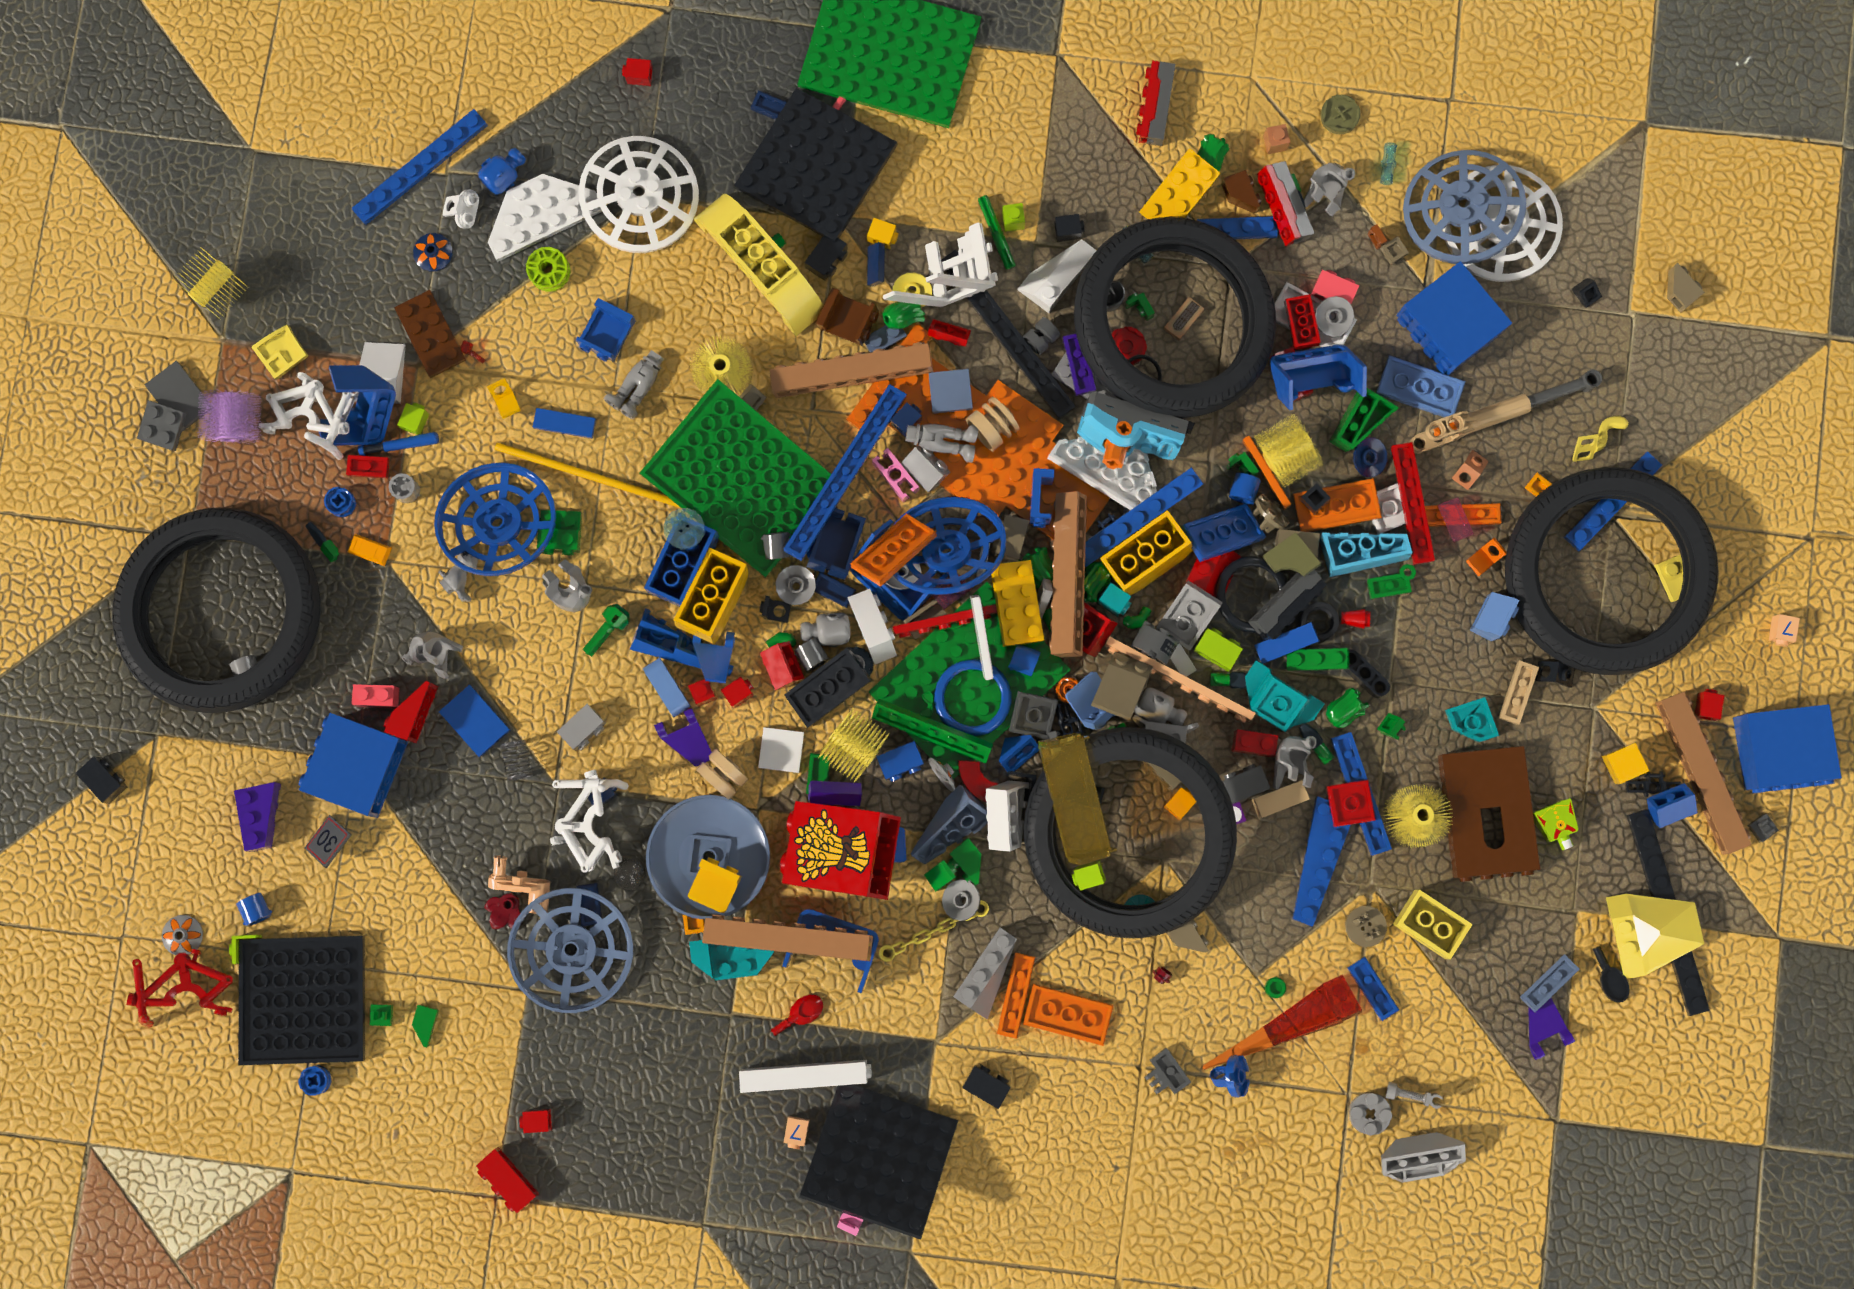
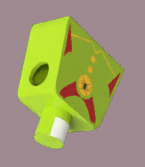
M1571 798L1533 812L1534 823L1547 842L1558 840L1562 850L1574 846L1569 835L1578 831V825Z

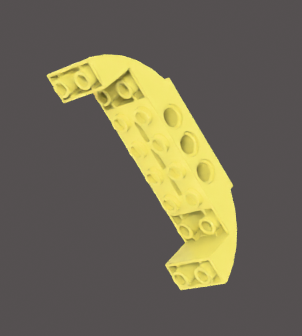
M723 194L693 219L706 234L709 232L782 315L783 322L795 336H798L818 319L824 306L818 295L795 264L736 200L727 194Z

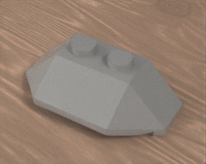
M1438 1132L1396 1139L1381 1155L1383 1176L1402 1183L1444 1176L1466 1161L1465 1143Z

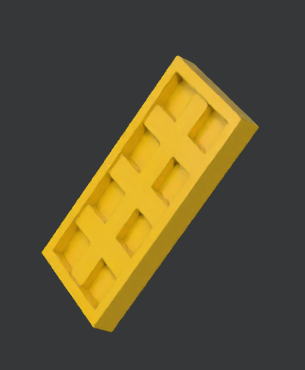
M1189 148L1139 213L1147 219L1159 217L1186 218L1221 173Z
M1031 560L999 564L991 576L1003 647L1044 641Z

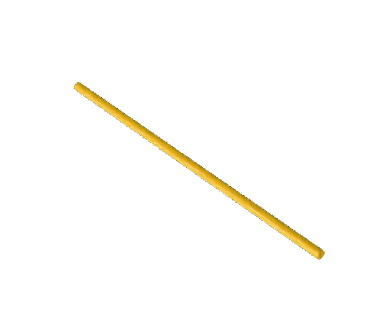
M498 442L495 445V450L681 508L666 495Z

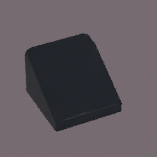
M1589 278L1584 279L1572 288L1573 293L1585 308L1602 297L1595 280Z

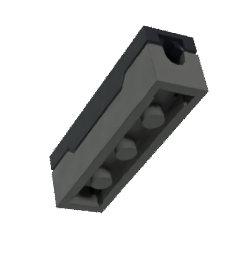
M1315 570L1305 577L1297 572L1248 622L1260 634L1263 640H1274L1281 635V630L1285 626H1289L1295 621V616L1299 612H1303L1309 607L1308 603L1312 599L1322 594V589L1327 584Z

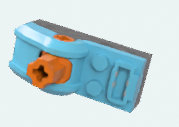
M1094 392L1090 393L1085 403L1077 433L1093 447L1104 453L1102 463L1106 467L1115 469L1122 468L1125 458L1132 454L1134 448L1141 450L1143 453L1154 454L1162 459H1175L1184 442L1189 421L1171 415L1148 411L1127 401Z

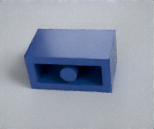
M915 741L876 756L885 779H890L891 782L901 779V774L908 771L910 774L920 771L921 766L924 765Z
M1685 783L1647 798L1651 819L1659 828L1697 813L1695 794Z

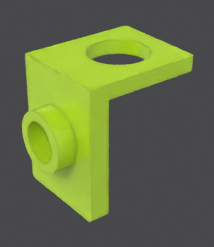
M262 935L232 936V943L229 945L232 964H239V940L262 938Z

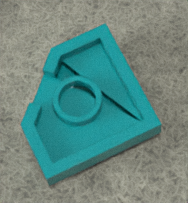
M1486 697L1445 710L1451 729L1478 743L1499 736Z

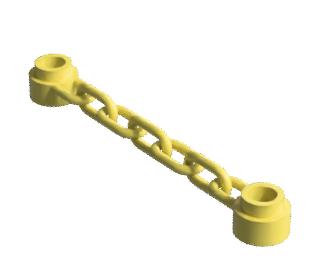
M980 900L979 905L984 906V911L982 913L977 911L974 916L965 921H969L977 916H985L989 911L988 904ZM949 917L940 921L937 924V928L931 931L924 929L915 933L912 936V940L906 943L899 941L892 945H884L879 950V957L883 961L889 962L896 955L904 952L907 945L911 943L921 944L929 940L931 934L936 931L946 932L954 928L959 920ZM948 921H950L949 924H953L945 929H943V926H940L941 924L946 923ZM925 933V936H928L920 941H918V938H915L916 936ZM900 945V948H903L895 952L893 947ZM889 949L891 956L885 957L883 954L884 950Z

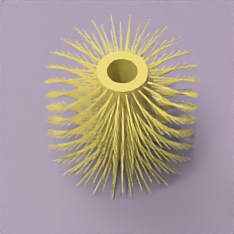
M215 258L213 259L216 262L210 261L213 264L212 266L207 264L210 267L209 270L204 267L207 272L188 292V295L203 308L220 291V288L224 289L223 285L227 286L225 284L226 281L230 283L228 281L229 278L234 281L231 278L232 275L237 278L233 271Z
M721 335L720 343L718 337L717 345L714 341L715 354L709 344L710 351L703 343L705 352L702 354L699 349L698 355H696L697 358L693 360L696 362L689 364L696 365L693 367H699L692 369V374L695 373L692 376L695 377V381L697 380L696 384H698L699 378V385L697 386H700L702 389L706 386L710 388L719 379L726 386L729 383L735 394L734 388L740 394L738 388L743 391L741 385L742 378L747 373L753 372L743 369L752 366L750 364L746 366L748 360H750L746 354L747 352L737 349L732 342H723Z
M1294 420L1287 425L1290 426L1287 429L1283 428L1272 437L1268 436L1258 443V446L1262 447L1259 449L1262 450L1261 452L1271 471L1275 473L1274 476L1280 477L1277 480L1282 477L1289 478V475L1296 470L1299 471L1300 467L1303 468L1304 472V467L1311 462H1316L1315 459L1318 458L1314 449V443L1311 440L1312 438L1304 431L1305 426L1303 429L1299 425V420L1297 422Z
M853 708L850 714L848 713V716L843 719L844 721L834 730L829 738V742L820 753L823 755L826 752L823 759H825V756H828V761L834 755L830 764L840 754L839 758L835 761V766L841 760L837 766V769H839L846 760L841 769L843 771L848 765L844 774L852 767L847 778L856 768L851 777L853 779L857 772H859L854 780L855 783L866 767L875 759L889 733L883 738L885 730L877 739L882 728L876 733L878 728L876 727L872 734H870L875 723L869 728V722L864 728L868 718L862 723L863 717L859 720L860 713L854 719L857 713L855 712L852 715V712L855 710Z
M1416 785L1417 795L1415 791V794L1411 792V795L1409 793V795H1405L1404 799H1401L1395 793L1397 796L1394 798L1396 802L1389 807L1388 813L1390 814H1386L1393 817L1385 819L1402 820L1388 825H1395L1388 830L1395 828V833L1397 832V834L1402 830L1403 832L1399 836L1405 839L1403 843H1412V847L1414 844L1416 847L1417 838V847L1419 848L1418 838L1419 841L1420 838L1421 841L1424 840L1426 847L1425 839L1427 837L1429 840L1431 834L1435 839L1438 838V835H1434L1435 832L1443 837L1441 830L1444 829L1445 819H1447L1446 817H1452L1441 816L1450 813L1434 814L1437 813L1434 811L1445 808L1440 806L1448 802L1442 804L1441 799L1439 804V799L1437 801L1434 800L1437 797L1439 798V795L1435 794L1433 795L1435 798H1432L1431 796L1434 792H1431L1432 789H1427L1428 786L1423 791L1419 785L1418 794V786Z

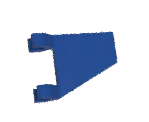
M734 632L726 633L724 646L702 643L703 639L693 635L692 644L705 681L726 684L732 651L735 645Z

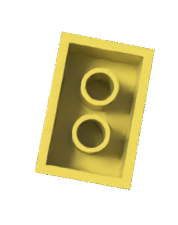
M1414 890L1392 925L1444 959L1451 960L1473 924L1421 890Z

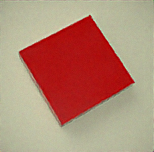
M1368 780L1327 786L1334 827L1376 821Z

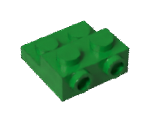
M541 510L540 521H550V510ZM556 511V525L553 536L542 554L553 555L554 552H562V555L572 556L574 552L580 553L581 511ZM549 529L538 530L537 549L544 542Z

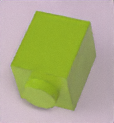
M1023 203L1003 205L1004 231L1024 230Z
M413 402V405L406 403L397 426L407 432L420 435L429 413L424 410L425 407L415 402Z
M1100 860L1078 866L1074 869V874H1072L1075 886H1079L1080 891L1104 884L1106 881Z

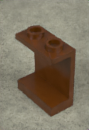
M832 287L818 316L816 325L822 331L863 346L864 341H867L870 337L872 324L878 320L879 310L874 303H871L870 306L843 296L840 290Z

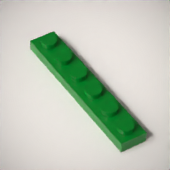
M878 699L872 718L983 763L987 762L993 747V743L882 699Z

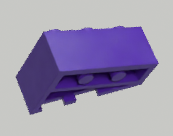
M272 782L234 790L244 851L255 852L272 848L281 783Z

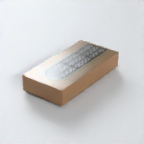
M1188 297L1166 324L1164 330L1180 341L1202 314L1204 308Z

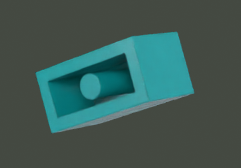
M1110 583L1099 599L1098 605L1118 618L1120 613L1124 615L1132 603L1129 601L1131 596Z

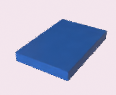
M468 685L439 711L478 757L485 754L510 731L508 726L471 685Z

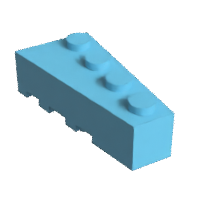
M1322 532L1319 539L1329 577L1406 561L1412 555L1407 534H1330Z

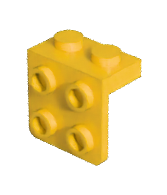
M710 857L707 860L701 859L699 863L700 869L691 886L688 897L713 910L725 913L742 876L737 874L739 870L728 865L726 869L718 866L719 861Z

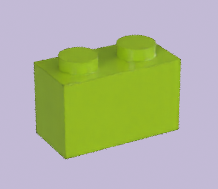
M1207 628L1193 651L1229 672L1243 649L1239 647L1240 643L1231 638L1227 640L1222 637V633L1219 630Z

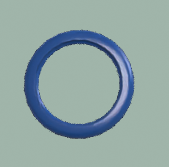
M978 659L957 662L941 675L936 684L934 704L937 714L945 725L972 736L988 734L997 729L1009 713L1011 706L1009 683L1004 674L992 665L994 679L1001 691L1000 708L997 714L983 725H963L955 721L948 713L944 702L945 690L949 681L958 673L965 670L982 671L981 660Z

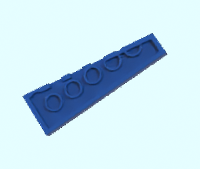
M1319 796L1315 799L1307 849L1292 918L1313 927L1351 826L1334 827L1329 800Z

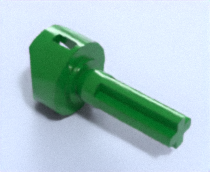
M619 604L609 605L603 611L602 615L606 621L582 649L587 655L592 657L615 628L624 631L628 626L630 614Z

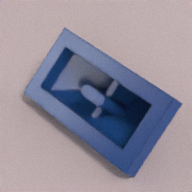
M1031 735L1005 738L999 762L1007 773L1015 771L1041 748Z

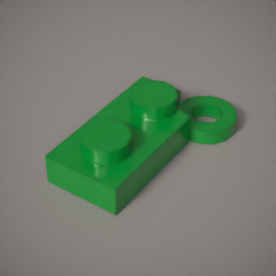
M1406 564L1400 568L1399 574L1367 579L1370 600L1411 593L1410 580L1416 575L1415 568L1410 564ZM1405 569H1409L1411 571L1410 576H1406L1404 574Z

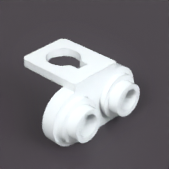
M468 189L462 191L460 195L447 197L442 215L445 217L455 215L456 224L462 229L472 227L479 204L478 194L474 190ZM453 201L454 207L449 211V205Z

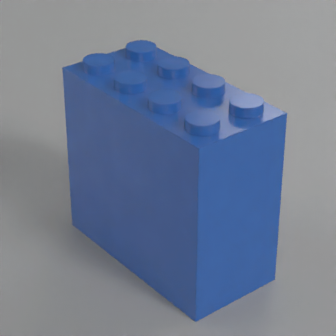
M1461 261L1408 301L1396 315L1399 324L1404 328L1406 327L1411 333V338L1424 348V354L1434 360L1438 371L1448 376L1499 337L1512 324L1511 320Z
M1829 704L1750 713L1733 717L1744 791L1752 790V794L1822 786L1835 784V779L1842 778Z
M329 713V716H326L323 720L321 736L319 735L315 740V751L307 760V771L299 780V791L363 815L378 818L408 741Z

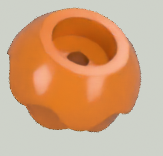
M1065 677L1061 679L1056 686L1058 698L1063 702L1069 703L1065 697L1067 689L1071 690L1079 682L1075 678Z

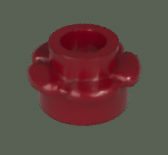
M1159 965L1157 969L1153 970L1156 981L1161 984L1171 982L1172 973L1166 968Z

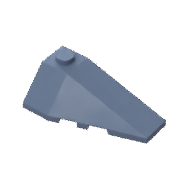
M959 785L944 800L910 854L923 864L928 863L946 852L948 846L955 842L957 844L963 841L962 838L971 832L975 834L988 823L986 819L987 808L969 790Z

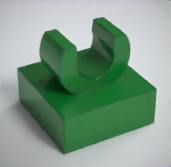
M1388 713L1377 730L1381 734L1398 740L1400 738L1397 736L1399 730H1406L1404 726L1405 721L1401 717Z
M371 1004L369 1025L392 1026L393 1005Z

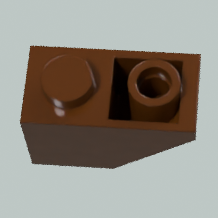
M1246 170L1223 178L1221 186L1227 201L1253 214L1257 213L1261 205V199L1259 194L1254 192V182L1251 175L1248 176Z

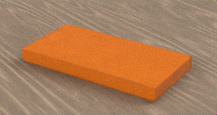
M1374 478L1322 488L1331 499L1315 515L1301 502V497L1307 491L1293 494L1299 527L1302 532H1314L1382 518Z
M906 513L850 563L851 568L881 587L937 537L936 531Z
M1033 984L1023 1025L1104 1046L1114 1005Z

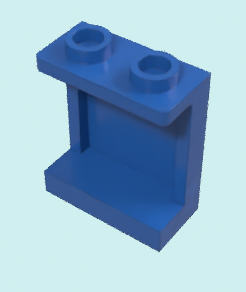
M598 298L594 304L596 309L580 337L577 336L576 342L581 350L587 353L592 351L597 354V358L605 362L607 360L614 362L636 320L633 315Z
M1034 468L1029 524H1034L1036 528H1045L1051 522L1052 514L1040 513L1041 485H1052L1054 469Z

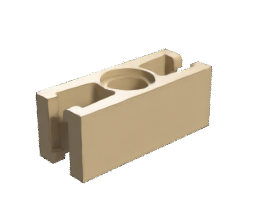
M1301 780L1252 799V802L1260 819L1307 801L1310 798Z

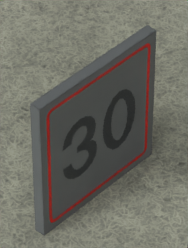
M329 815L305 846V849L320 864L327 868L352 834Z

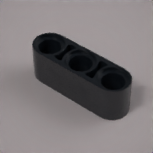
M1349 649V655L1353 657L1354 662L1352 665L1349 664V669H1345V671L1372 697L1380 698L1390 691V684L1387 679L1357 651ZM1360 669L1368 671L1369 676L1367 679L1360 676ZM1376 683L1382 684L1384 688L1382 693H1378L1375 690Z

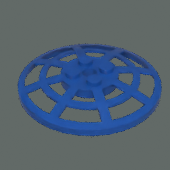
M509 463L481 465L459 476L443 493L435 512V535L446 557L464 571L482 576L510 574L533 562L547 547L556 525V508L551 492L544 481L527 468ZM501 472L500 484L488 485L476 491L469 482L484 474ZM509 473L524 476L534 482L537 487L528 494L519 487L509 485ZM463 486L470 496L462 503L457 515L445 513L449 501ZM499 491L498 499L485 502L481 497L489 492ZM508 491L513 492L524 499L515 506L510 501H507ZM542 492L550 506V521H539V511L534 500ZM475 502L479 508L473 518L464 517L467 508L471 503ZM530 505L533 512V522H522L520 513ZM496 519H502L500 526L495 527L492 524ZM443 521L455 523L456 536L460 545L451 550L447 547L443 536ZM462 525L473 526L476 535L465 541ZM549 529L544 542L530 556L526 549L533 542L538 530ZM521 530H532L524 544L521 545L515 539ZM480 542L490 546L488 555L478 553L472 547ZM510 544L515 550L506 555L496 556L498 546ZM466 551L471 556L486 561L483 571L466 566L455 556ZM517 555L524 560L510 568L492 571L494 562L505 561Z
M943 497L932 499L911 508L897 520L899 521L906 513L916 518L923 513L931 511L934 521L925 525L931 529L936 527L937 537L922 549V556H915L906 564L910 572L919 579L915 583H911L901 577L898 572L893 575L904 586L921 593L934 595L951 594L972 588L988 578L998 568L1006 551L1007 539L1001 519L988 506L968 498ZM959 507L970 509L971 511L965 520L961 518H941L939 509ZM978 513L987 517L998 531L986 536L985 532L973 523ZM943 525H961L962 527L959 531L945 530ZM969 529L973 530L980 537V540L970 543L966 536ZM1000 538L1001 548L999 556L994 563L985 562L989 554V543ZM983 546L980 560L970 558L971 550ZM945 549H951L948 553L942 552ZM925 563L930 569L923 575L916 570L913 564ZM964 565L974 567L961 576L957 574V570ZM979 569H987L979 577L964 584L960 583V581L975 574ZM937 572H948L950 579H934L932 577ZM928 582L932 584L952 583L953 587L929 588L922 586Z

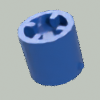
M1236 473L1229 498L1243 504H1254L1261 480L1249 474Z
M1023 644L1017 645L1008 668L1031 677L1041 652Z
M262 893L253 894L236 903L244 921L243 925H246V927L262 922L272 915V910H269Z

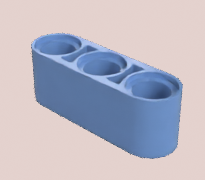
M661 658L642 668L673 718L691 707Z

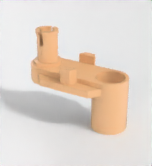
M501 855L494 856L493 874L489 876L488 881L489 888L529 893L528 905L539 896L550 892L549 880L528 878L527 871H517V876H509L506 874L507 857L502 856L501 858ZM546 899L540 905L548 913L549 899ZM533 909L529 912L537 914Z

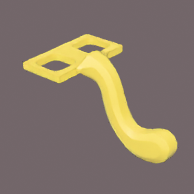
M1621 416L1609 417L1601 423L1598 434L1578 437L1572 461L1593 459L1594 453L1606 446L1607 431L1611 428L1626 429L1629 423L1628 420ZM1594 439L1591 444L1581 445L1583 440ZM1590 451L1588 456L1578 457L1579 453Z

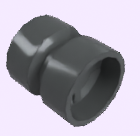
M1042 317L1035 324V329H1030L1023 335V338L1036 354L1041 355L1048 349V343L1053 344L1061 334L1051 321Z

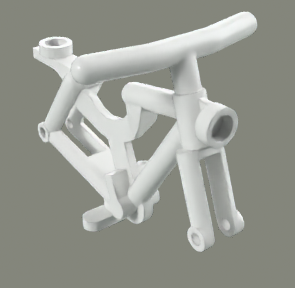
M298 372L297 376L303 381L302 386L266 395V400L269 402L278 420L273 423L259 424L261 426L259 428L264 433L275 434L276 429H290L293 418L305 415L309 418V423L306 425L308 430L326 432L328 435L325 440L311 432H306L304 438L323 447L336 459H343V453L333 443L338 434L349 433L350 428L346 420L354 402L358 399L357 395L351 392H342L343 396L334 414L323 395V384L303 372ZM305 397L301 406L287 412L282 406L283 403ZM318 401L330 425L320 424V419L311 410L314 402Z
M596 769L584 773L586 779L554 780L552 783L554 788L584 789L566 816L556 821L555 829L562 835L551 837V844L560 845L567 843L582 872L593 871L605 851L609 855L613 869L620 867L619 862L622 861L620 852L618 850L614 851L609 837L599 838L594 833L592 822L595 815L602 816L604 814L601 792L612 787L627 790L629 787L628 783L618 779H600ZM592 792L594 805L585 814L584 822H572ZM574 832H584L587 839L595 846L589 857Z

